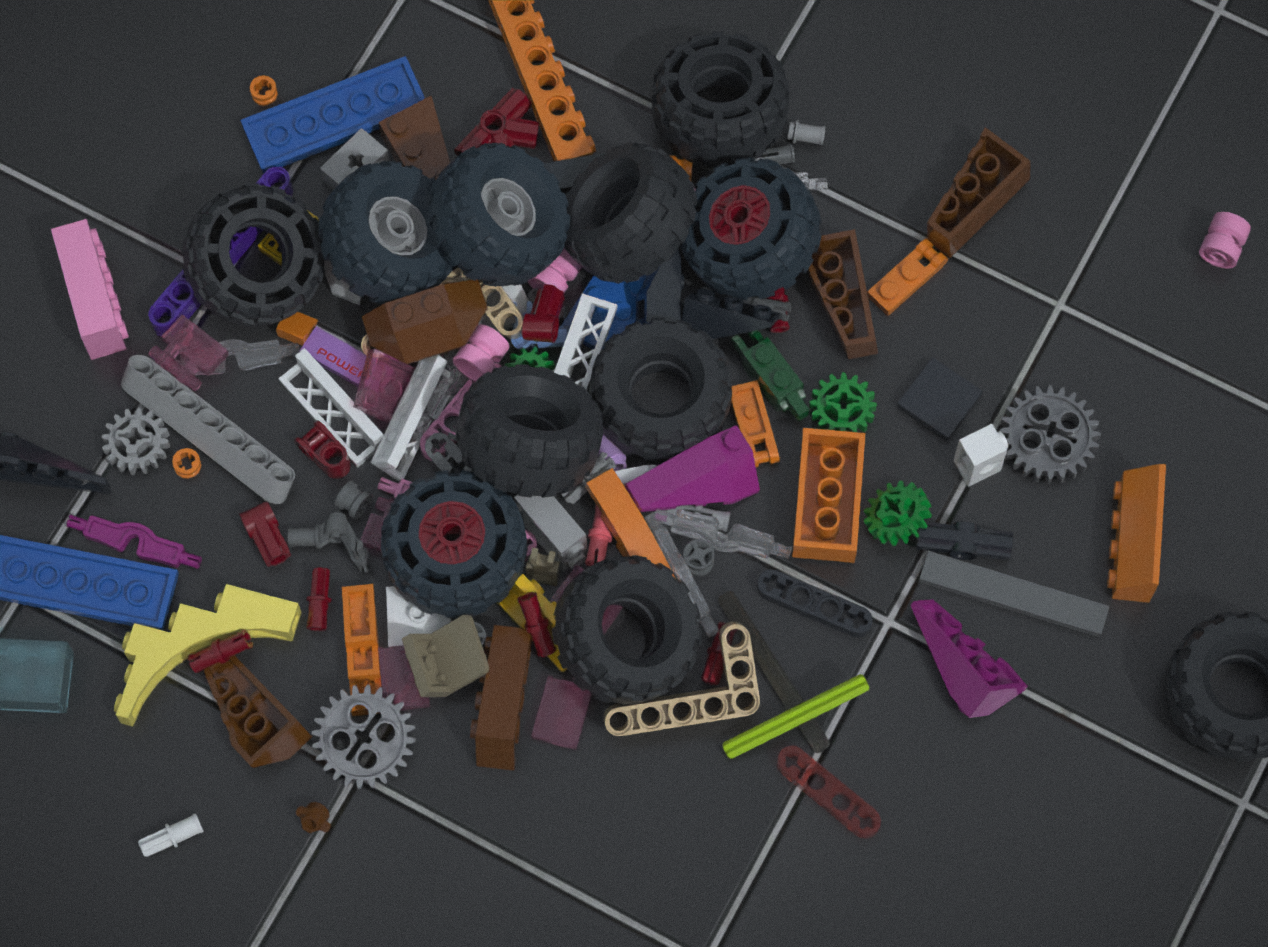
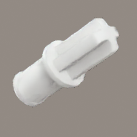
M195 813L170 826L168 823L165 824L166 828L140 839L138 843L143 855L149 857L173 845L176 848L178 847L177 843L204 831Z

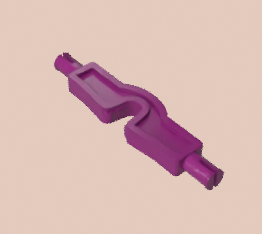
M72 514L69 516L70 520H67V527L83 531L86 539L101 543L118 552H123L132 538H139L136 554L142 560L158 562L178 568L181 563L199 569V563L201 564L202 562L201 556L185 552L182 544L157 537L152 530L139 523L124 522L117 524L93 515L86 520Z

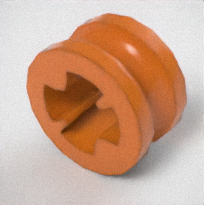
M265 75L258 76L252 80L250 93L254 102L262 106L272 104L278 96L275 81ZM268 86L265 95H260L259 91L262 90V87Z
M180 449L173 456L172 463L174 471L178 476L188 479L199 473L201 461L198 453L193 449ZM188 457L189 461L192 458L195 460L191 463V469L186 470L185 466L182 469L179 467L182 465L183 458Z

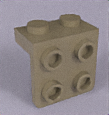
M462 615L431 634H409L402 638L405 654L410 663L415 684L421 697H447L489 671V665L471 615Z

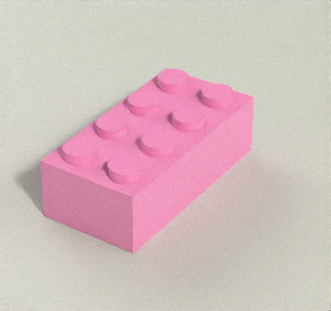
M87 219L51 229L79 333L91 360L127 350L124 339L129 338L120 313L121 306L113 288V278L105 260L107 258L97 229H90Z

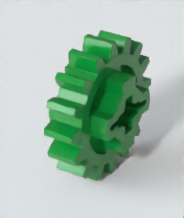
M842 372L841 379H836L833 374H830L828 384L820 380L818 386L820 390L813 389L811 397L814 400H811L809 404V409L815 410L811 413V420H820L817 429H824L826 427L828 430L857 432V429L866 432L868 426L866 422L873 423L874 414L871 412H875L877 403L871 402L874 400V391L866 392L868 382L858 384L857 375L848 380L845 372ZM837 390L832 395H828L830 392ZM839 403H845L846 409H841ZM853 417H858L856 420L849 422Z
M899 481L897 487L894 488L891 483H888L886 491L883 492L878 489L876 490L878 497L876 499H868L872 507L864 509V513L867 516L864 519V523L874 539L878 538L881 544H885L889 540L892 546H896L899 539H902L907 544L908 536L910 535L918 538L919 533L917 530L919 528H927L924 519L932 517L929 508L932 507L923 489L921 487L917 489L913 482L906 487L903 481Z

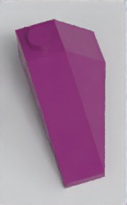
M737 425L710 436L626 483L624 486L640 512L676 509L677 506L684 505L706 506L707 503L722 502L723 505L734 504L758 493L760 490L753 450Z
M933 599L913 601L910 606L949 694L956 701L959 710L969 718L988 716L1026 690L1028 686L1004 659L1000 657L996 661L985 652L983 648L986 644L979 638L975 640L961 631L962 624Z

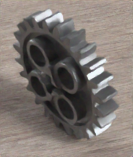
M1049 385L1046 393H1043L1040 387L1037 386L1034 396L1026 390L1023 394V401L1015 397L1013 400L1014 407L1007 406L1005 414L1008 417H1002L1000 425L1005 427L1000 429V431L1007 440V449H1010L1006 453L1005 459L1015 458L1013 469H1018L1021 466L1024 467L1023 477L1028 476L1032 472L1035 473V482H1038L1042 475L1046 477L1047 484L1051 483L1053 476H1056L1059 482L1063 483L1066 473L1069 477L1075 479L1076 469L1085 472L1087 467L1085 462H1093L1095 456L1091 452H1097L1099 444L1094 441H1098L1101 436L1100 432L1093 430L1098 427L1099 421L1090 420L1094 414L1093 409L1084 411L1086 400H1082L1079 403L1074 401L1076 398L1075 392L1066 397L1064 387L1056 394L1053 391L1052 385ZM1040 412L1046 419L1038 421L1031 414ZM1070 421L1076 428L1066 429L1061 422ZM1047 431L1053 433L1052 438L1046 436ZM1033 440L1037 443L1038 447L1034 449L1028 448L1024 445L1023 441ZM1061 448L1067 452L1068 456L1059 457L1053 450Z
M354 685L352 695L350 696L342 689L340 690L342 698L340 701L333 696L329 697L332 704L331 709L325 706L320 707L326 715L325 718L314 719L316 723L321 725V729L312 731L311 734L320 737V741L314 743L312 747L322 748L323 751L316 757V760L326 759L328 761L323 768L324 771L331 768L336 770L333 780L344 775L345 786H348L352 779H356L358 789H361L364 780H368L370 787L374 788L375 778L378 777L386 784V773L389 772L397 777L398 772L395 766L397 764L403 767L407 766L402 756L413 755V752L406 748L408 743L416 742L415 738L407 736V732L415 729V725H406L405 720L411 716V713H400L405 703L400 702L394 705L392 703L394 693H391L386 699L382 697V687L375 694H371L370 685H366L364 693H360L357 685ZM356 705H363L368 709L369 717L364 723H357L351 717L352 708ZM380 712L381 718L369 733V737L372 739L371 743L364 742L352 760L348 761L346 756L359 738L355 734L356 731L365 730L375 714ZM388 723L394 727L395 736L391 741H383L378 737L377 729L381 724ZM343 731L349 735L350 745L347 749L340 750L334 746L333 736L337 732ZM364 750H371L376 754L377 762L371 768L363 767L359 762V755Z

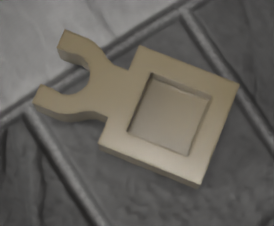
M532 548L526 566V576L529 581L534 579L538 583L558 585L560 562L555 561V551H550L549 555H542L538 552V548Z

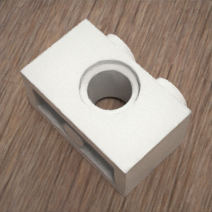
M993 424L960 439L958 442L954 463L968 487L1000 472L1002 469L1008 443L1001 431L997 432Z

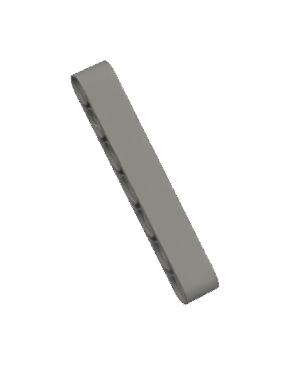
M134 355L129 358L121 381L122 388L147 409L153 411L156 416L161 417L165 423L269 503L280 504L287 499L295 479V472L288 464L152 359L144 355Z

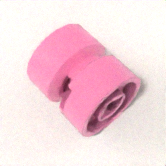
M1217 212L1213 216L1208 228L1209 234L1205 236L1199 255L1213 266L1225 269L1234 268L1241 255V247L1246 243L1251 231L1250 224L1236 214Z
M564 248L549 267L536 277L530 279L528 283L533 289L542 288L545 284L555 285L556 288L565 293L568 289L566 282L573 281L582 267Z
M482 324L478 325L469 339L470 343L461 347L453 357V363L456 368L475 382L484 373H492L493 369H495L494 363H499L510 348L507 340L499 332Z

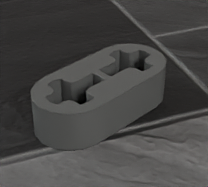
M434 433L426 440L425 451L440 471L448 470L449 473H455V470L450 465L453 461L460 467L466 465L459 448L446 434ZM436 443L445 444L444 448L449 454L447 457L444 458L440 452H435L434 445ZM467 466L463 468L465 471L474 472L473 468H468Z

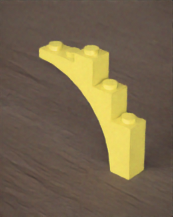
M226 584L224 592L219 593L215 601L214 610L217 613L180 604L178 612H173L170 617L168 629L171 632L134 623L132 631L126 633L122 645L126 657L130 662L134 663L133 665L129 664L126 669L124 682L127 684L123 694L117 696L114 705V712H117L116 716L120 723L133 726L142 705L156 685L174 667L188 659L189 654L210 646L213 640L218 638L223 640L245 629L251 638L268 637L293 641L302 613L299 604Z

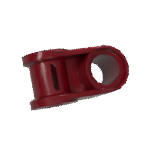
M319 420L313 422L314 427L301 438H295L294 443L327 476L333 479L343 478L349 473L351 468L347 451L328 428ZM338 456L342 458L337 464L328 463L333 457Z

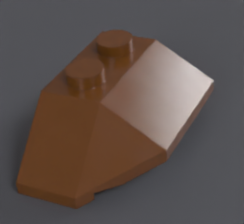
M476 279L475 281L467 280L442 284L384 303L362 316L370 345L408 365L466 346L488 307L480 281Z

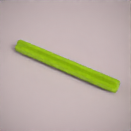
M859 674L725 741L722 745L726 755L733 759L869 690L867 680L862 674Z

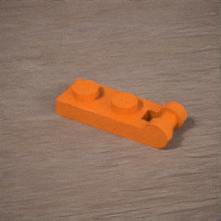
M927 238L922 240L908 256L867 291L868 298L887 316L895 311L947 263L948 258L942 252L938 253L932 248L933 244ZM923 257L930 262L926 267L919 262Z
M758 380L732 386L731 405L739 430L753 450L756 468L761 463L769 462L774 464L780 462ZM765 443L766 450L755 451V444Z

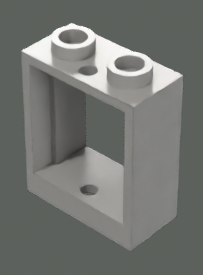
M517 495L514 497L525 528L534 534L538 544L548 555L550 551L556 552L555 561L560 562V570L562 572L569 568L573 570L585 561V556L587 555L586 534L554 496L545 498L532 496L529 498Z

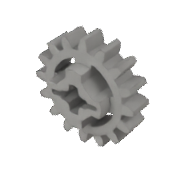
M137 408L136 414H131L129 409H125V417L123 418L115 414L114 419L116 423L114 425L109 423L105 425L110 434L102 435V440L106 443L102 449L105 455H109L107 458L111 465L117 463V468L120 472H123L128 467L131 475H135L137 468H141L142 472L146 474L147 466L150 464L154 468H158L157 458L166 459L167 457L162 449L170 448L169 440L165 439L170 434L167 428H163L165 424L160 417L155 420V415L151 410L145 416L141 408ZM145 425L150 427L156 435H153L152 432H146ZM116 447L120 448V450L126 451L127 457L121 455L117 451Z

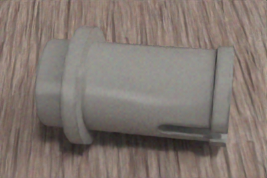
M799 120L789 122L787 140H792L794 144L796 141L823 145L825 126L801 124Z

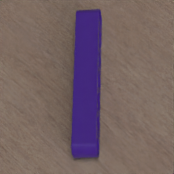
M282 167L268 169L256 182V184L268 187L278 182L285 183L280 189L285 190V193L291 197L293 195L289 173ZM247 227L244 232L236 233L232 237L229 252L233 265L237 263L264 231L263 229ZM183 270L149 310L148 316L155 333L163 338H169L178 333L201 305L193 295L194 291L189 281L186 282ZM181 294H190L185 300H177ZM163 316L171 317L166 323L158 322Z

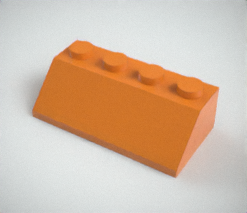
M1166 464L1126 470L1123 472L1120 481H1115L1113 499L1118 500V510H1113L1111 529H1116V540H1111L1109 548V558L1114 559V570L1109 569L1107 588H1112V599L1149 603L1159 585Z

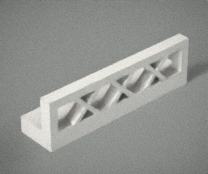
M582 293L554 373L564 374L571 378L575 364L583 361L587 369L584 378L576 381L575 384L578 386L582 385L588 391L592 367L597 354H600L603 350L618 308L617 304ZM596 306L608 310L605 321L593 326L591 319ZM602 328L600 336L598 337L596 331ZM593 333L597 341L596 347L583 354L581 347L584 338ZM592 357L588 365L586 359Z
M304 348L295 355L297 364L278 378L279 382L315 421L319 420L328 428L332 435L345 447L349 459L358 468L375 454L384 435ZM303 371L309 378L308 389L295 388L289 381ZM313 383L318 389H313ZM312 395L325 396L329 400L328 410L314 409L311 406ZM333 405L338 411L332 410ZM321 416H327V421H325ZM331 417H345L348 421L347 432L334 431L330 427ZM352 426L357 432H352ZM351 438L365 439L370 447L356 456L350 449Z
M439 355L419 361L371 461L373 465L397 481L405 478L420 446V439L428 429L453 377V374L445 369L448 361Z

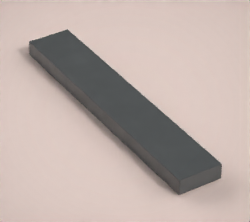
M932 551L927 553L919 579L920 583L1099 638L1102 635L1110 607Z

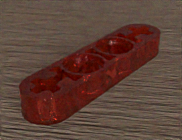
M788 746L780 751L777 766L787 779L858 837L868 839L877 834L880 829L881 818L873 807L799 747ZM794 755L798 756L797 764L802 769H805L806 764L811 766L805 771L802 779L797 777L800 775V770L796 766L792 765L789 768L785 766V756L792 758ZM812 774H820L824 777L826 784L822 789L814 790L807 783L808 777ZM838 794L846 795L850 800L849 808L843 811L837 810L832 804L834 796ZM856 805L860 807L857 811L859 816L864 819L868 816L873 818L871 825L874 828L865 827L863 830L859 827L861 823L859 818L853 815L852 820L847 818L852 814Z

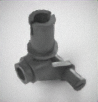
M331 513L323 524H316V527L313 528L292 527L288 529V544L290 548L316 546L317 549H322L329 542H343L353 564L357 566L360 573H363V569L365 573L371 569L369 551L363 547L362 541L358 539L347 521L346 515L343 513Z

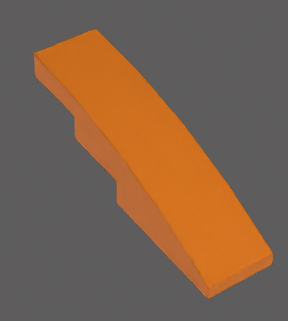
M613 468L588 481L585 488L602 512L600 517L616 539V547L623 557L633 555L647 557L648 560H651V563H662L671 569L646 521Z
M374 585L342 587L350 695H352L354 685H357L360 693H364L367 684L371 687V694H375L382 687ZM356 705L351 711L352 716L369 715L368 709L363 705Z

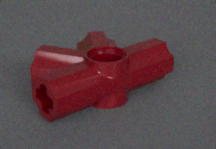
M512 88L493 109L483 113L479 124L454 149V153L458 156L465 150L473 146L478 148L484 143H504L505 146L509 147L515 145L535 149L540 122L521 119L532 107V102L527 98V95L519 89ZM496 125L500 129L492 131L487 129V127Z

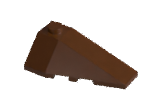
M235 655L230 657V660L224 664L216 663L203 669L213 697L217 700L220 708L222 721L229 732L231 745L252 768L290 759L312 738L308 731Z

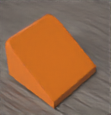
M296 312L294 315L280 321L276 327L278 337L303 346L316 327L318 320Z

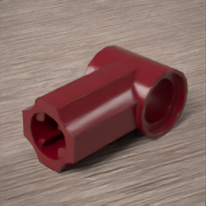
M545 284L544 287L538 289L531 313H526L523 319L522 337L524 340L556 342L559 332L558 318L564 301V292L556 288L555 285Z
M268 501L239 514L250 539H254L267 567L277 566L291 556L284 537L278 529V521Z

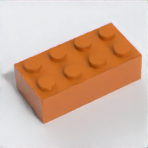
M803 428L792 557L855 563L866 433Z

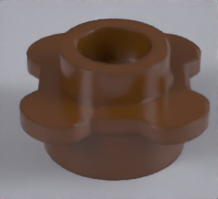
M310 802L306 807L299 806L296 809V815L300 817L304 831L312 833L317 830L323 832L330 830L331 824L328 822L330 814L324 805L318 802Z

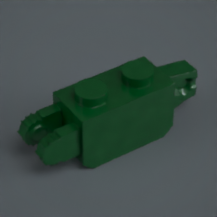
M758 330L747 332L748 337L755 344V346L749 349L738 335L732 337L730 340L742 358V366L752 381L758 380L761 393L772 408L776 411L782 410L783 412L788 409L798 422L809 416V408L803 401L806 398V394L803 391L804 384L768 337L764 339Z

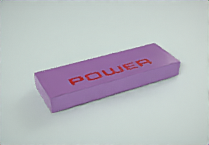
M317 326L299 350L301 351L305 348L322 367L378 398L394 374L391 368L367 357L361 351Z

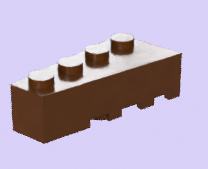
M432 96L379 122L381 137L394 160L400 162L402 167L413 165L422 169L423 175L428 178L434 177L437 180L441 171L450 164Z
M985 127L978 143L967 156V161L961 171H958L953 179V184L949 191L944 194L927 222V239L934 247L951 258L1030 180L1031 161Z
M855 229L822 235L817 252L811 256L813 262L806 271L847 358L853 359L878 354Z
M494 625L492 637H486L484 653L489 656V671L480 677V683H484L483 692L477 691L475 710L479 711L478 719H472L470 738L475 739L476 766L515 770V744H518L520 734V715L518 714L523 712L525 687L523 685L527 684L532 648L531 634L527 633L525 628Z

